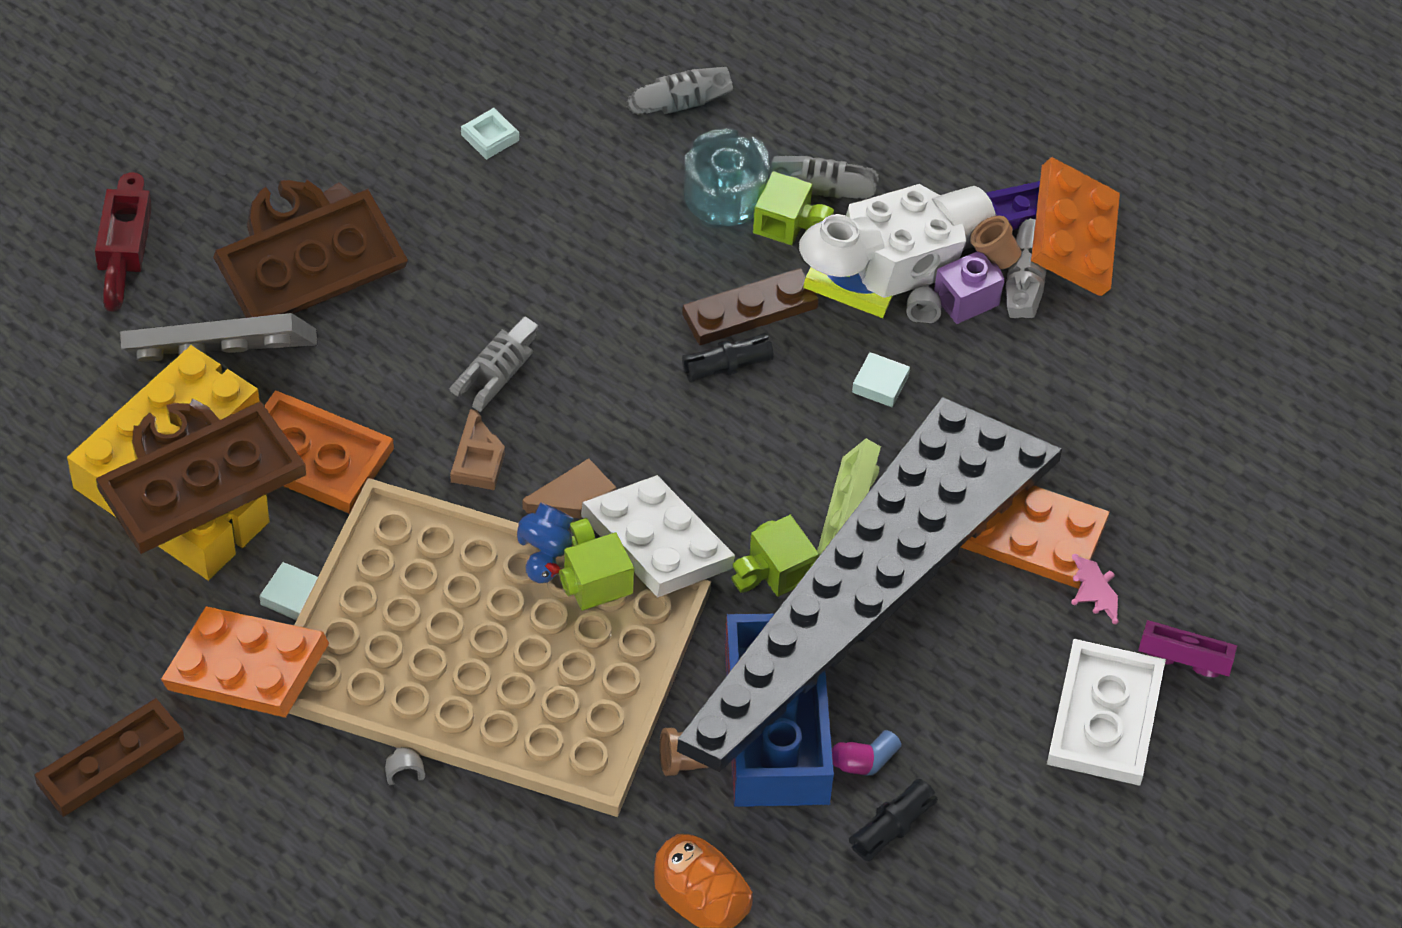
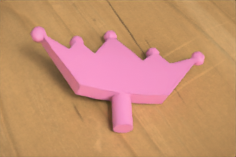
M1073 554L1072 559L1079 569L1077 574L1073 576V581H1081L1082 583L1075 599L1071 602L1072 605L1082 602H1095L1093 613L1098 614L1099 611H1105L1112 619V623L1114 625L1118 624V595L1108 584L1114 578V573L1108 571L1103 575L1097 562Z

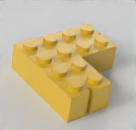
M190 345L67 456L73 488L115 516L99 492L96 478L136 460L132 444L134 425L138 426L142 419L151 413L156 417L159 433L165 435L174 434L180 430V427L170 423L166 405L173 403L190 404L192 398L208 406L222 420L260 402L258 388L229 369L222 374L220 363ZM263 495L158 547L209 581L236 555L235 544L243 548L270 522L267 496Z

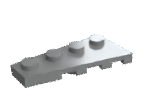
M292 313L120 331L121 349L136 356L138 361L144 362L162 360L163 354L179 353L180 355L190 345L204 354L212 351L235 353L244 352L248 349L317 345L316 328Z

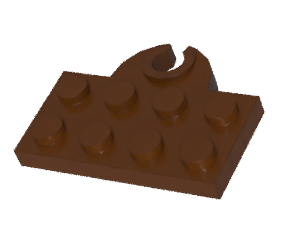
M307 179L305 183L293 180L280 181L278 186L279 194L292 206V210L286 213L278 212L272 208L270 204L271 193L266 187L259 191L254 201H252L249 210L247 228L250 236L215 250L213 256L246 318L286 313L295 314L403 269L408 262L406 255L369 189L330 204L322 190Z
M192 398L190 404L173 403L166 405L170 423L180 427V430L174 434L165 435L159 433L156 417L151 413L147 414L138 426L134 425L132 444L136 460L96 478L99 492L139 553L142 554L305 476L306 467L301 457L261 401L220 420L208 406Z

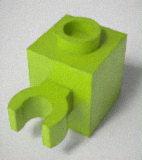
M773 171L755 205L753 233L792 246L801 228L807 231L811 226L833 215L834 209L823 204L811 206L812 183Z
M791 514L777 521H767L751 532L750 554L733 563L732 567L737 574L732 576L731 580L740 593H744L755 588L765 579L776 596L779 597L794 590L818 559L819 553Z
M587 518L570 523V529L574 535L572 536L573 543L572 547L564 549V568L559 570L561 584L566 595H574L581 611L633 594L634 566L617 532L595 538L593 528Z

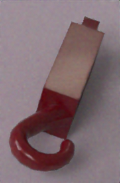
M134 172L123 174L118 181L117 189L106 190L95 247L97 269L106 270L103 304L105 309L110 312H116L122 307L126 271L141 272L152 210L150 192L145 190L142 175ZM117 214H136L135 219L123 222L116 219Z

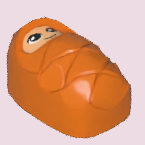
M677 834L667 840L656 853L654 865L656 890L671 908L699 928H734L750 912L753 903V892L730 861L707 841L691 834Z

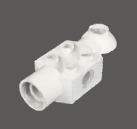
M917 184L849 204L846 216L835 214L826 217L823 221L807 229L799 241V251L804 261L813 269L836 277L853 276L859 273L862 283L866 285L868 290L886 298L935 283L937 269L959 260L962 251L974 248L970 241L973 230L982 221L996 216L991 200L979 187L970 186L939 195L921 184Z

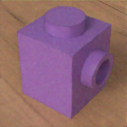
M977 251L938 268L934 292L939 294L941 305L956 324H959L1000 305L1004 277L1000 268L995 263H991L983 253Z

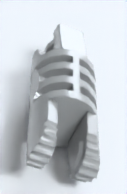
M727 67L692 69L656 78L655 83L645 85L644 88H637L636 91L632 92L631 96L628 97V101H626L628 104L626 107L633 114L643 115L644 112L648 114L660 110L664 114L705 105V103L726 95L733 90L730 73Z
M774 156L770 168V176L774 171L786 176L796 177L802 181L812 183V195H823L824 197H835L838 199H842V197L861 198L862 200L871 198L876 192L875 186H877L879 174L873 168L847 164V161L826 160L818 157L812 158L811 156Z
M1030 218L1022 222L1016 237V242L1021 248L1022 253L1019 260L1009 267L1007 273L1006 296L1007 310L1010 318H1034L1044 292L1047 269L1031 261L1036 219Z
M525 316L509 333L502 329L449 388L450 392L459 397L476 380L484 388L476 395L472 407L481 412L532 355L533 350L528 346L535 339L538 325Z

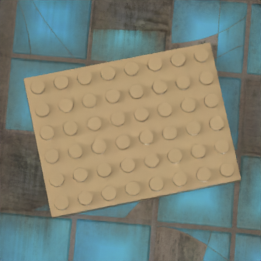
M367 478L294 624L295 626L324 632L329 645L293 704L289 714L396 748H411L419 755L618 817L711 592V581L702 580L657 598L634 573L633 594L581 611L575 596L566 595L559 574H556L551 581L541 584L532 581L526 573L527 560L532 554L540 550L529 543L526 545L518 543V523ZM564 555L556 557L557 565L561 569L564 568Z

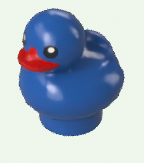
M540 502L536 513H530L519 521L517 530L518 543L521 545L529 543L540 550L532 554L526 563L528 577L540 584L551 581L556 574H559L561 568L557 565L556 557L563 556L564 549L572 547V534L568 529L574 519L568 514Z

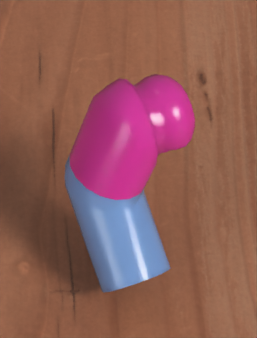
M884 730L871 745L855 742L837 743L832 748L833 765L846 773L865 776L874 775L900 749L901 741L891 731Z

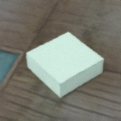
M495 108L461 126V135L486 160L519 141V131Z
M869 352L853 382L852 393L893 408L909 377L910 367Z
M282 562L260 594V604L297 620L318 577Z

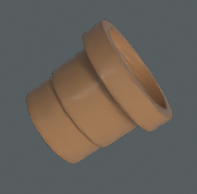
M1004 216L987 218L971 234L970 241L976 251L984 253L991 263H995L1000 269H1006L1015 264L1022 253L1021 248L1012 235V226Z
M663 728L660 735L659 754L664 775L676 776L682 770L709 768L677 752L678 738L683 732H677L675 728Z

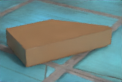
M470 409L451 470V482L495 490L505 456V446L485 426L477 410Z
M587 459L522 499L523 509L526 513H536L540 502L573 518L581 519L582 503L584 501L615 491L616 486L590 459Z

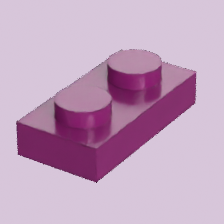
M1147 620L1138 651L1147 653L1149 656L1165 659V664H1173L1175 661L1190 665L1196 673L1203 676L1218 677L1221 674L1229 677L1237 645Z

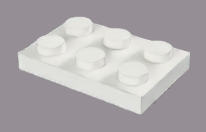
M658 475L582 503L581 517L589 520L592 528L600 537L617 532L634 566V573L657 598L733 569L732 565L735 554Z
M1074 639L1047 765L1140 786L1165 659Z

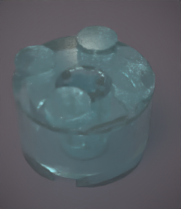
M733 129L712 130L700 135L693 142V147L687 152L685 157L683 192L687 207L695 216L700 218L703 225L710 228L733 226L748 222L754 218L755 205L769 180L770 158L762 142L751 136L750 140L738 136V130Z

